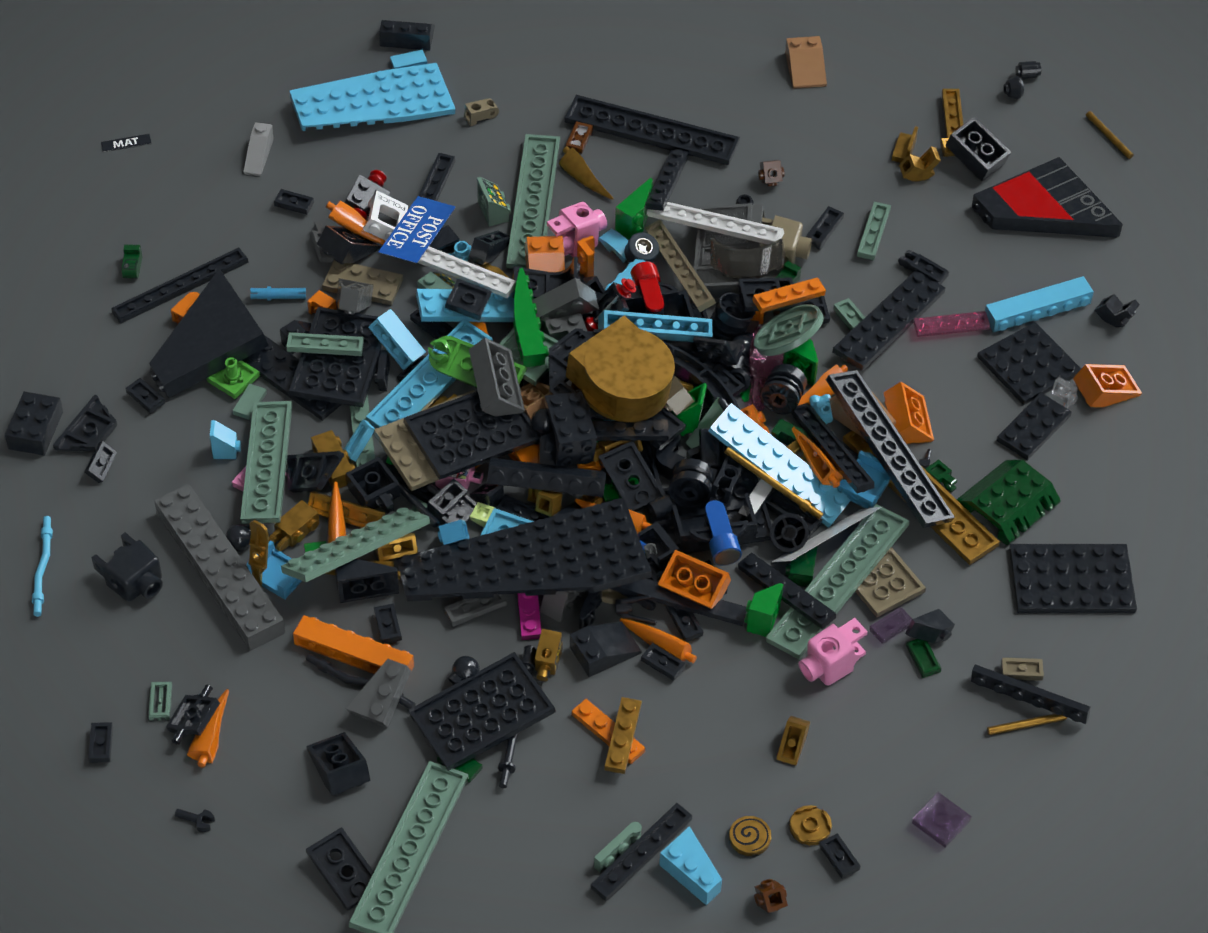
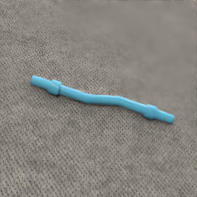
M49 516L43 517V528H41V538L43 539L42 556L34 576L32 603L34 604L33 615L36 617L42 614V604L44 603L42 577L50 557V543L53 537L51 517Z

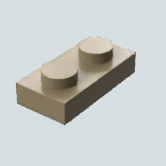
M1002 658L1001 660L1003 675L1017 680L1043 681L1042 659Z

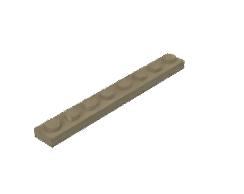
M661 219L645 227L647 233L657 240L660 253L685 291H687L699 312L716 303L714 298Z

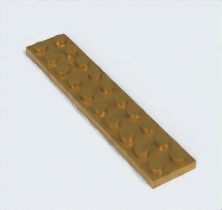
M851 431L843 436V442L855 453L859 454L862 450L875 456L865 439L855 432ZM923 468L955 516L952 522L931 526V528L969 565L998 547L1000 541ZM890 480L888 486L903 499L892 480Z

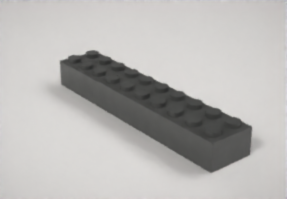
M188 483L155 499L157 515L249 651L285 634L283 618Z

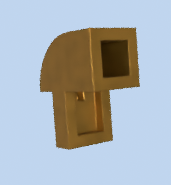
M931 146L921 157L909 154L899 167L903 178L911 181H922L935 175L933 169L941 159L937 149Z
M529 489L528 501L536 503L535 511L552 517L561 511L563 493Z

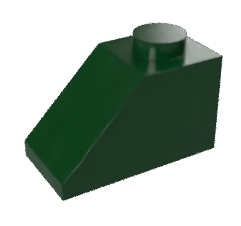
M818 545L792 560L791 565L787 564L785 576H789V579L796 585L808 587L812 582Z

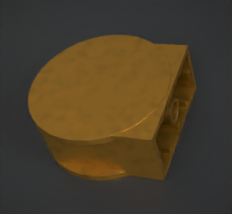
M624 315L569 353L566 377L583 392L586 402L597 413L616 421L637 422L656 415L667 403L675 364L670 349L661 339L650 332L639 329Z

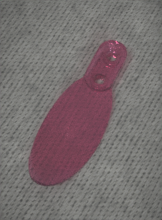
M763 324L755 328L749 353V367L753 379L749 404H753L758 411H763L766 408L760 400V394L769 373L776 365L783 364L784 353L773 356H764L758 353L754 346V339Z

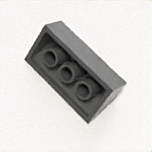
M487 338L482 339L469 349L482 411L495 417L523 413L525 409L511 350Z

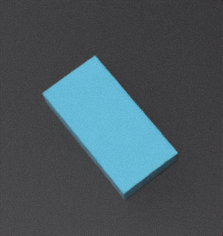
M422 49L391 56L390 62L393 69L424 65L427 64V59Z
M362 419L344 448L349 458L354 461L360 456L375 429L364 419Z

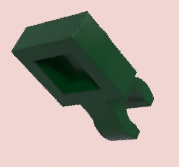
M939 459L925 468L936 481L944 484L947 491L953 492L957 489L954 486L957 480L951 476L952 470Z

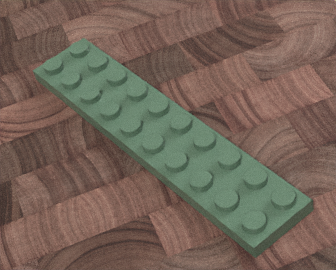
M525 134L506 268L513 269L514 266L526 268L524 247L526 238L547 236V221L550 219L560 146V137Z
M883 507L866 516L805 591L837 614L909 526V520ZM790 607L767 635L766 642L800 660L807 651L808 641L823 630Z
M429 761L349 921L350 928L364 933L395 932L467 782V773L455 769L448 771L445 766Z

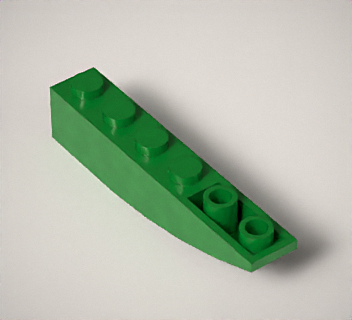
M520 268L514 296L515 339L522 365L525 367L545 365V359L548 357V348L543 344L545 338L543 331L540 332L539 329L541 328L540 318L536 317V303H532L533 291L528 288L530 285L529 276L525 275L523 268Z

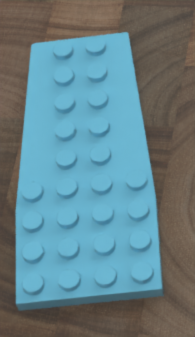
M437 63L378 71L290 90V99L302 131H305L306 127H316V130L323 129V126L326 125L340 128V124L350 123V126H357L359 122H367V125H373L375 121L381 120L384 123L406 122L455 114L456 111Z

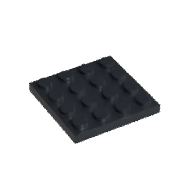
M1036 322L979 351L977 354L979 360L1023 405L1033 401L1041 392L1045 394L1073 379L1081 370L1072 358Z

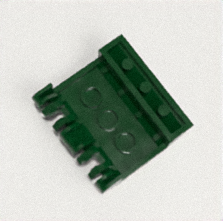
M1005 460L956 499L970 513L976 510L999 529L997 539L1005 545L1011 544L1020 536L1018 530L1025 532L1039 521L1040 518L1045 516L1043 508L1049 512L1061 502L1052 482L1024 460Z

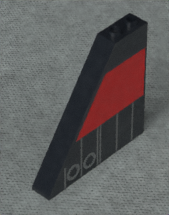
M1060 157L974 194L971 205L974 212L978 213L983 222L991 229L1117 238L1120 236L1123 226L1117 217Z

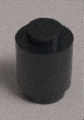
M1019 62L1018 66L1015 67L1016 76H1019L1021 79L1041 76L1040 62Z

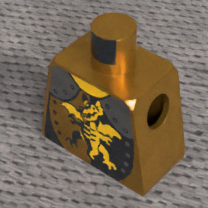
M547 629L541 630L535 656V669L538 671L536 678L538 680L548 681L550 674H556L563 650L562 632Z

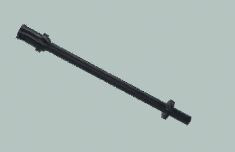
M531 645L524 647L521 660L529 672L535 669L534 659L537 649ZM518 734L508 739L504 762H500L497 769L502 772L499 783L500 788H507L509 775L516 770L512 760Z

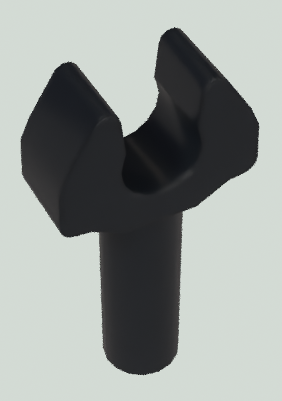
M177 809L175 812V817L196 823L197 831L199 832L211 831L210 825L203 823L204 820L215 822L212 812L206 809L200 814H194L181 809Z

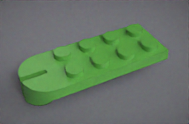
M443 336L432 341L430 344L433 348L447 353V355L439 354L428 347L429 361L432 367L444 375L477 388L469 349L474 345L453 336ZM514 362L520 384L527 368Z

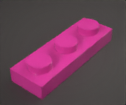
M517 593L522 640L540 639L541 622L538 595L526 596L525 593Z

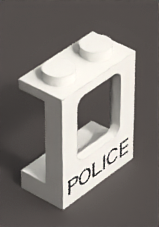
M376 190L368 202V207L371 209L363 230L386 241L395 227L378 219L379 212L397 220V226L407 212L408 205Z

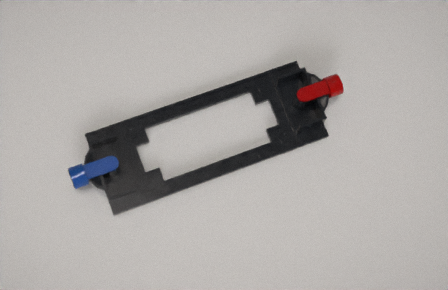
M641 262L631 269L630 274L632 281L636 284V292H630L631 297L625 298L629 308L627 312L708 319L706 309L699 312L695 304H690L687 291L678 292V289L670 284L661 283L657 267L654 263ZM670 342V345L687 352L702 363L705 362L694 342ZM647 440L641 441L643 450L639 452L658 485H661L650 442ZM744 466L728 504L722 502L725 492H723L724 489L719 487L721 495L717 496L716 499L710 497V500L705 505L696 508L682 507L676 504L669 496V488H663L672 502V513L655 520L647 508L651 524L658 522L677 545L680 552L688 554L710 550L713 561L717 565L724 566L737 562L742 556L740 545L771 540L770 529L772 523L765 501H763L754 514L749 497L759 482L757 475ZM742 506H744L747 516L738 513Z

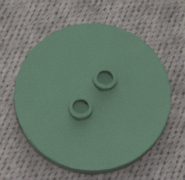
M810 304L788 309L776 315L762 326L755 336L754 346L758 353L764 356L788 352L810 339L821 327L824 316L819 307Z

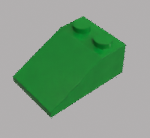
M649 178L616 206L615 231L627 240L634 234L642 233L648 217L646 202L653 189L652 178Z

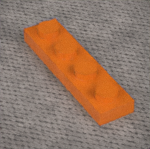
M817 277L755 294L752 300L760 313L824 296L826 289Z
M583 700L572 710V716L610 746L615 722L589 700ZM635 738L633 739L628 759L630 764L645 752V747Z

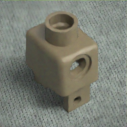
M775 215L774 220L762 217V224L783 228L784 235L777 247L761 243L760 260H764L763 265L783 268L787 261L794 264L796 257L808 259L812 238L802 236L803 224L801 222Z

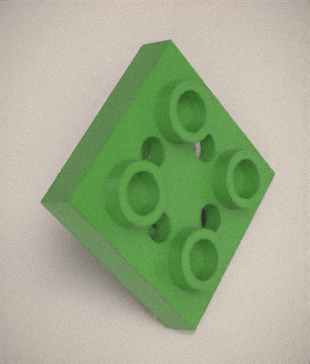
M228 358L225 361V369L206 379L208 383L236 399L246 390L249 383L252 384L260 377V372L242 360L237 362L234 358Z

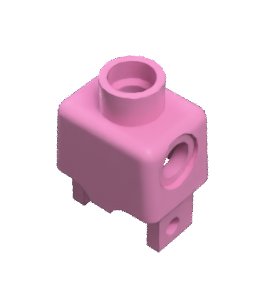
M579 202L559 210V216L547 221V226L556 236H563L564 256L570 254L572 257H577V241L593 236L596 247L598 245L599 231L607 228V220L600 209L593 211L585 202Z
M853 618L839 628L835 624H831L808 641L807 656L798 663L802 674L810 682L819 678L825 685L829 686L853 672L855 663L866 655V651L857 641L866 636L868 631L856 618ZM858 630L859 633H853L852 631Z

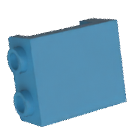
M861 450L858 454L857 462L874 481L875 488L856 493L848 482L842 479L838 486V491L840 493L843 492L852 502L864 508H873L891 479L873 454Z
M270 540L268 543L267 569L262 574V586L285 600L302 580L282 573L281 566L288 563L292 558L275 549L274 542ZM247 562L246 566L252 574L251 565Z

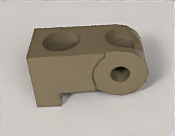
M490 98L466 103L464 108V118L470 126L476 125L477 121L486 118L493 119L499 114L498 107Z

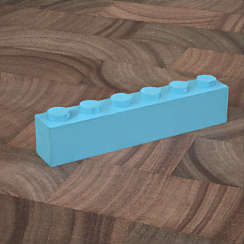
M1082 276L987 304L984 318L993 332L1003 331L1013 326H1020L1030 321H1037L1040 318L1053 316L1057 313L1091 304L1094 291L1085 277Z
M604 310L598 316V329L607 328L625 315L639 329L650 332L661 340L693 342L694 336L712 338V319Z

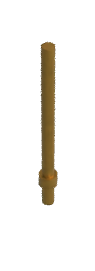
M728 447L725 454L798 504L801 510L804 512L808 511L819 520L824 513L811 505L812 502L798 496L732 448Z

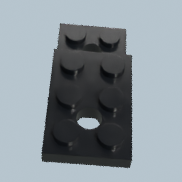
M792 277L739 279L738 288L744 312L759 311L752 300L753 295L794 284ZM824 296L770 310L775 317L793 307L810 304L819 307L824 316L822 324L830 322V315Z

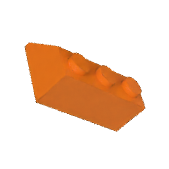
M899 382L885 391V406L887 411L896 420L894 426L905 443L934 441L924 396L903 382Z
M675 550L658 582V586L712 609L724 596L731 578L728 572Z

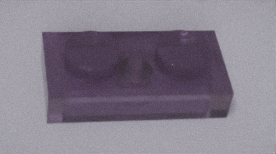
M899 607L872 624L870 632L883 644L907 629L912 618L902 607Z

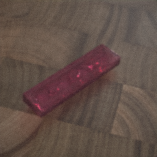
M986 311L915 318L913 323L917 337L989 330L990 327Z

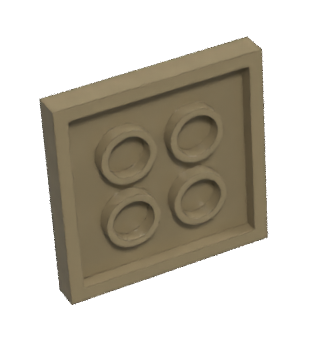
M891 547L855 592L877 618L925 593L926 587Z

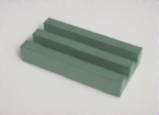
M151 682L149 721H153L154 718H157V720H162V718L170 720L172 682ZM156 687H159L158 713H154ZM164 687H167L165 712H162Z

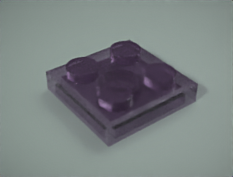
M937 792L912 819V824L946 848L971 821L972 816Z

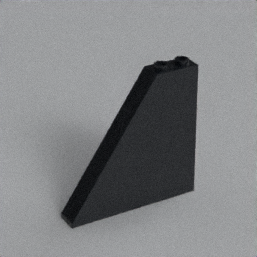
M221 270L216 272L149 363L152 369L150 375L154 382L158 380L156 384L161 393L165 391L168 398L225 369L226 359L234 358V360L236 359L239 362L269 346L264 333Z

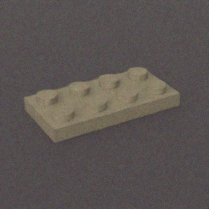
M334 260L323 282L322 289L337 293L339 278L373 284L371 301L392 306L402 284L403 275L353 263L340 264Z

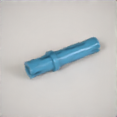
M267 286V288L250 289L251 293H258L250 294L251 299H267V301H271V299H306V294H299L306 293V288H271V286Z

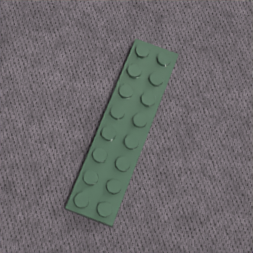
M291 401L253 403L240 517L241 524H249L253 520L260 523H281L292 414Z
M399 508L397 512L391 515H384L382 519L376 522L367 523L365 527L352 530L346 536L337 537L331 543L322 544L320 548L314 551H308L299 558L290 559L288 563L281 566L282 573L308 582L430 524L429 516L409 510L408 508Z

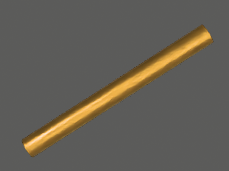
M1091 111L1086 113V117L1128 159L1133 157L1134 154Z
M1050 714L987 727L988 735L1067 720V717Z

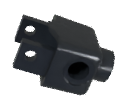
M126 532L121 535L123 546L114 551V557L111 561L106 563L97 554L91 557L94 569L105 578L106 585L128 602L133 601L139 595L150 599L156 596L163 586L158 557L141 540L135 541Z

